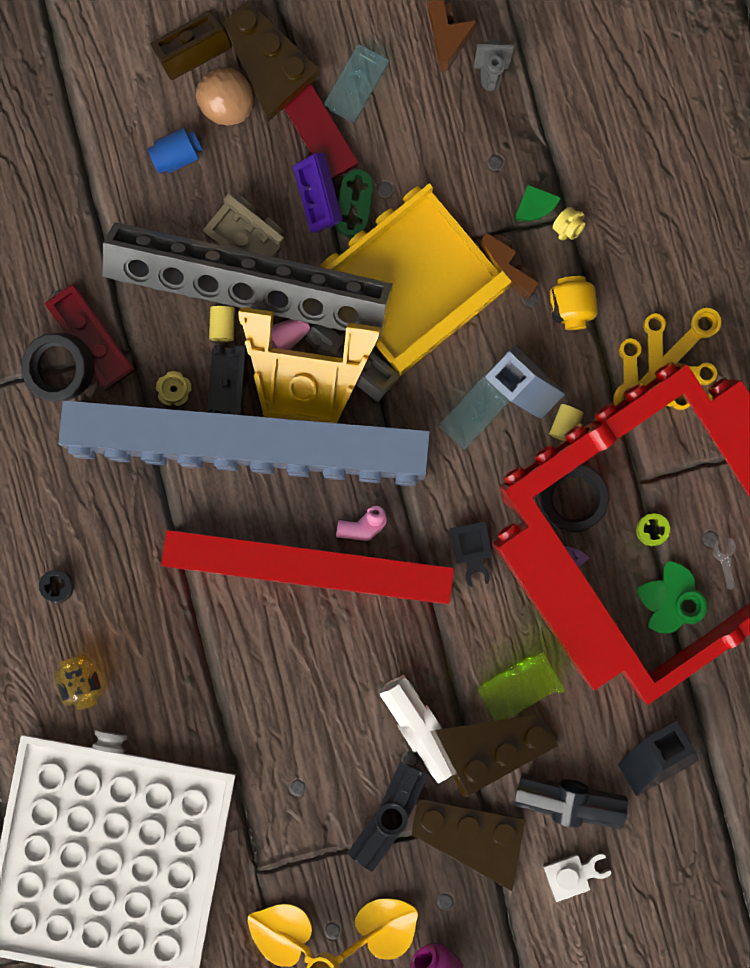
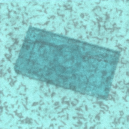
M358 44L325 101V108L355 124L386 70L389 60Z
M486 374L438 426L464 451L510 401L485 378Z

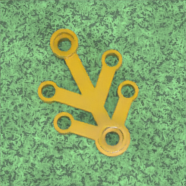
M703 308L697 311L691 319V329L664 356L663 331L666 327V321L660 314H650L643 323V328L648 334L649 372L638 382L637 357L641 353V345L635 339L624 340L620 345L621 347H619V354L623 359L624 384L619 386L614 393V406L625 399L624 394L630 388L642 382L644 385L648 384L656 378L654 373L659 368L670 362L676 364L701 338H709L716 334L721 327V317L718 312L711 308ZM701 318H706L710 321L711 327L709 330H702L699 327V320ZM649 320H659L661 323L660 330H651L648 325ZM626 344H633L636 347V354L634 356L625 354L624 346ZM711 363L689 366L701 385H709V383L711 384L717 378V369ZM701 368L711 370L712 377L710 380H704L700 377ZM674 400L667 406H672L676 410H685L690 404L687 401V404L682 406Z

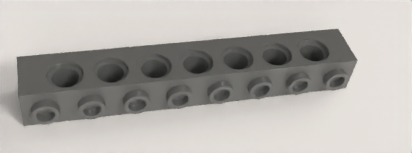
M116 222L113 223L103 242V277L150 287L155 290L182 294L191 298L218 302L223 305L273 311L276 316L317 324L331 329L335 328L346 331L348 323L381 327L378 336L380 339L388 318L393 283Z

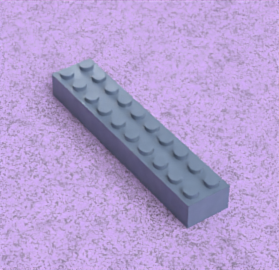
M62 401L58 444L66 448L68 454L82 459H95V454L100 453L104 454V457L109 458V460L117 462H131V456L141 457V460L145 461L146 464L166 465L167 459L177 460V463L181 464L182 467L202 468L203 462L214 463L213 466L217 467L216 469L224 471H238V465L250 466L253 473L274 474V468L287 469L286 472L289 476L309 477L310 471L323 472L325 479L345 480V475L350 474L359 475L360 482L381 483V477L396 478V485L417 486L418 480L424 481L426 476L429 431Z

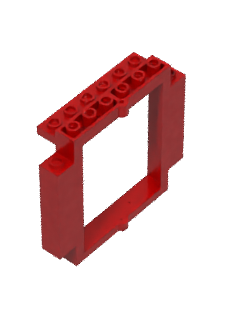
M673 362L659 368L654 373L656 378L648 384L644 385L642 382L626 391L624 394L626 399L616 406L610 403L594 414L596 419L584 427L583 424H579L569 430L564 435L566 440L555 448L553 445H549L541 449L534 455L536 461L526 468L518 466L509 471L503 477L505 482L498 486L502 492L499 495L505 504L515 511L521 523L517 525L514 522L507 525L498 532L499 538L492 542L585 683L595 691L622 672L638 698L647 705L726 650L741 644L745 637L750 634V604L648 674L533 500V497L598 452L613 445L617 439L672 401L684 395L750 498V393L741 380L722 378L709 386L707 389L709 394H706L688 364H674Z

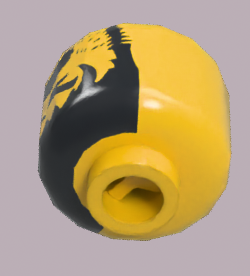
M569 276L558 279L557 285L553 286L550 290L552 320L559 324H565V330L586 328V322L593 320L598 313L595 286L590 282H586V277Z

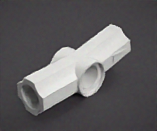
M404 675L394 678L378 692L399 723L397 726L412 750L418 752L432 777L435 778L437 783H440L452 776L430 731L439 730L442 727L429 707L423 705L409 680Z

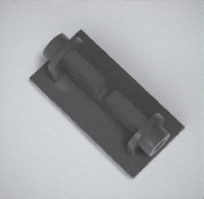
M502 40L484 41V44H477L473 68L481 69V85L484 89L494 91L500 87L502 72L504 69H509L514 45H505V42Z

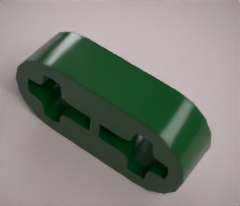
M362 170L348 172L341 184L338 205L342 219H348L351 208H357V220L362 221L361 225H355L354 230H348L347 223L345 222L336 224L339 233L348 239H352L363 230L366 232L373 196V181L371 176ZM356 179H361L362 185L368 187L367 190L360 191L359 201L352 200L353 190L348 187V184H354Z

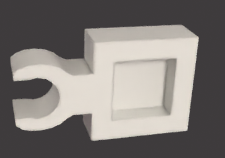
M596 853L587 862L581 864L579 856L574 854L544 865L543 868L555 901L558 902L589 891L590 887L587 879H603L610 876V869L597 872L594 868L596 861L604 859L606 856L603 853Z

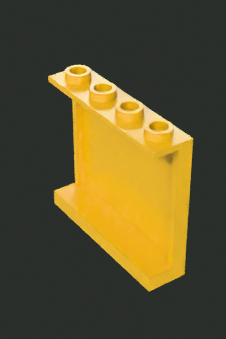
M430 183L423 189L419 186L413 188L404 196L402 200L405 203L396 211H393L392 208L386 210L376 219L377 226L368 233L364 230L359 232L348 242L349 249L340 256L337 253L332 254L320 265L321 268L393 283L388 318L381 339L378 338L374 346L393 369L400 374V377L504 293L512 282L503 271L498 272L432 193L433 187Z

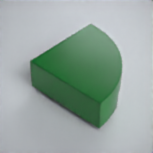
M528 185L514 220L531 222L541 219L556 208L561 197Z

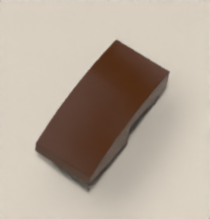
M486 233L480 245L485 256L499 273L503 271L512 281L510 287L529 301L539 284L534 280L535 275L521 265H517L516 268L510 265L516 251L511 249L513 244L508 239L499 234L491 236Z

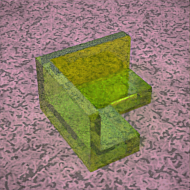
M539 651L475 687L494 721L509 719L551 693L561 694L565 691L545 654Z

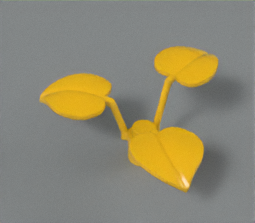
M383 898L369 902L362 907L355 918V927L364 937L338 956L329 952L320 953L315 957L312 955L310 948L305 945L312 936L311 921L308 915L295 905L278 904L253 912L248 915V925L251 936L260 952L275 965L291 967L298 962L301 951H303L306 956L305 962L308 963L306 968H341L340 963L366 943H368L370 952L377 958L392 960L402 956L411 946L414 939L418 911L411 904L399 899Z

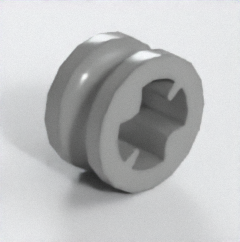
M95 730L98 740L96 743H93V749L124 754L125 749L122 747V742L127 740V735Z

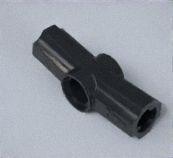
M402 761L399 762L376 813L347 851V854L354 861L373 872L399 834L406 829L408 819L429 774ZM389 808L397 809L402 815L400 824L395 827H388L381 820L382 813Z
M521 773L514 806L551 815L552 820L567 827H579L582 823H589L621 829L625 825L627 818L628 799L624 795L591 790L586 784L576 780L565 779L558 783Z

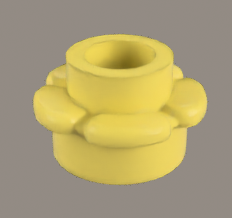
M568 207L560 213L553 224V230L559 234L558 238L560 240H566L568 237L573 240L581 234L585 227L583 222L584 213L575 211L572 207Z
M168 372L157 381L156 390L159 392L158 398L163 404L168 406L171 404L176 406L184 404L188 400V393L191 392L189 379L182 377L180 372ZM176 386L177 391L171 392L170 388Z

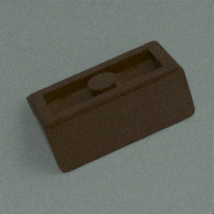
M211 10L150 43L170 80H175L231 48L224 29Z

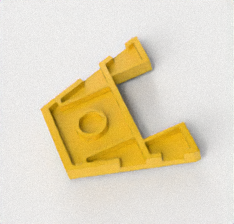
M242 307L239 310L238 317L240 325L243 324L246 336L245 344L255 371L253 376L264 417L337 423L378 339L381 327L348 323L343 358L272 348L274 312Z

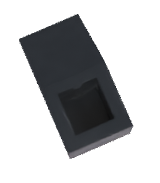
M675 721L645 738L618 763V766L637 797L698 762L699 758L678 721Z

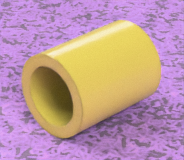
M229 306L210 307L209 340L221 342L234 341L235 308Z
M561 404L549 435L565 441L564 435L581 423L584 413L574 407Z

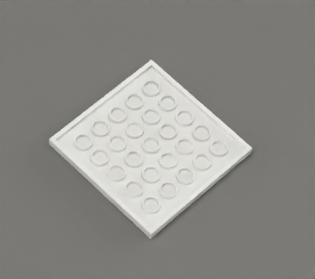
M21 735L0 840V957L55 968H200L236 774L125 753L104 752L95 750L92 747Z

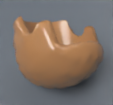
M220 67L203 76L196 89V100L202 113L208 119L219 125L229 126L239 124L250 116L254 105V94L250 81L241 72L230 67Z

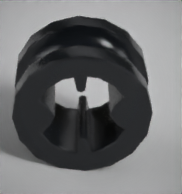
M51 570L41 577L39 591L46 600L52 603H63L72 595L73 582L64 572ZM59 577L58 581L60 582L65 581V587L60 589V595L54 597L52 591L49 593L47 591V586L52 585V578Z

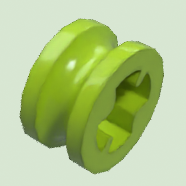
M656 513L648 514L637 523L636 534L640 542L645 545H660L669 537L670 525L662 515ZM648 520H655L656 526L662 527V535L657 534V540H651L650 534L644 533V525H650Z

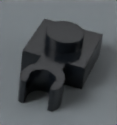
M486 522L450 528L456 564L467 562L468 570L465 575L467 585L473 587L471 575L476 571L484 575L485 584H488L490 575L482 563V559L492 558Z

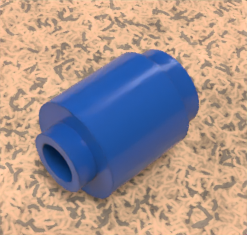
M185 127L155 140L154 145L147 148L159 174L165 171L170 174L199 160L197 153L203 150L194 130L188 133Z

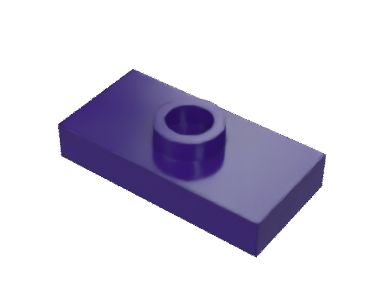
M315 153L294 164L293 170L310 233H319L342 222L325 153Z

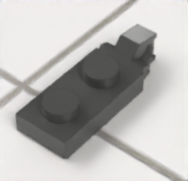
M315 324L310 329L305 340L320 355L343 358L346 331L342 334L331 328ZM371 351L356 385L376 402H379L396 384L400 374Z

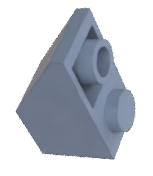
M515 344L496 362L485 376L512 403L540 419L566 394Z

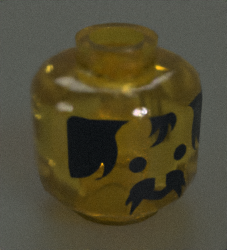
M87 655L73 657L60 662V669L55 672L54 680L62 704L66 706L75 705L77 711L98 705L96 698L102 696L106 691L99 663L93 659L88 660Z

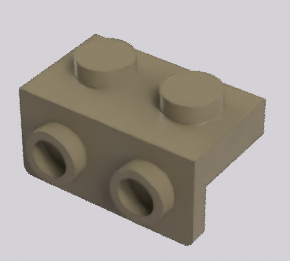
M227 194L223 199L224 205L203 229V233L217 245L275 257L285 245L284 237L281 235L283 229L268 217L263 221L253 213L255 207L239 195L235 199Z

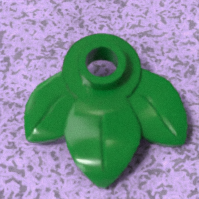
M665 563L663 581L648 582L637 588L642 604L654 612L649 620L648 628L658 633H672L683 624L698 623L707 613V600L700 591L695 589L693 574L678 563ZM687 599L692 600L695 604V609L692 613H686L683 610V602Z

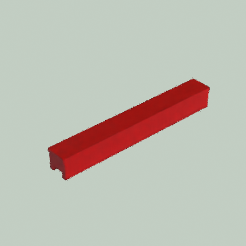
M166 530L161 566L446 605L450 604L454 568L170 530Z

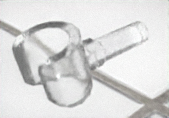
M729 538L728 547L730 552L724 554L719 550V544L716 541L712 547L713 556L721 561L727 590L734 589L736 587L731 557L735 553L736 543L732 538Z

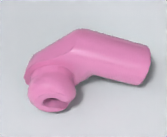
M372 506L357 522L338 520L336 537L369 541L385 527L387 522L386 512L380 506Z

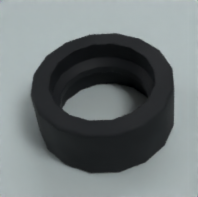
M50 333L35 338L26 348L21 361L22 376L27 387L36 396L47 401L70 400L81 395L89 387L94 375V359L89 347L80 338L69 333ZM53 346L67 348L72 353L76 362L74 379L63 388H54L48 385L41 374L40 361L43 353Z
M585 465L578 466L539 494L540 510L547 521L558 530L570 533L585 531L597 524L606 513L609 502L608 488L602 476L591 467ZM571 477L581 478L589 483L595 496L594 506L589 514L574 520L559 514L554 507L552 498L558 483Z

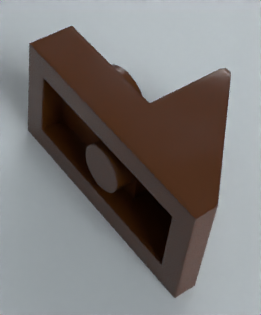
M427 0L440 72L447 71L475 32L476 20L449 25L454 22L451 3L444 2V0Z

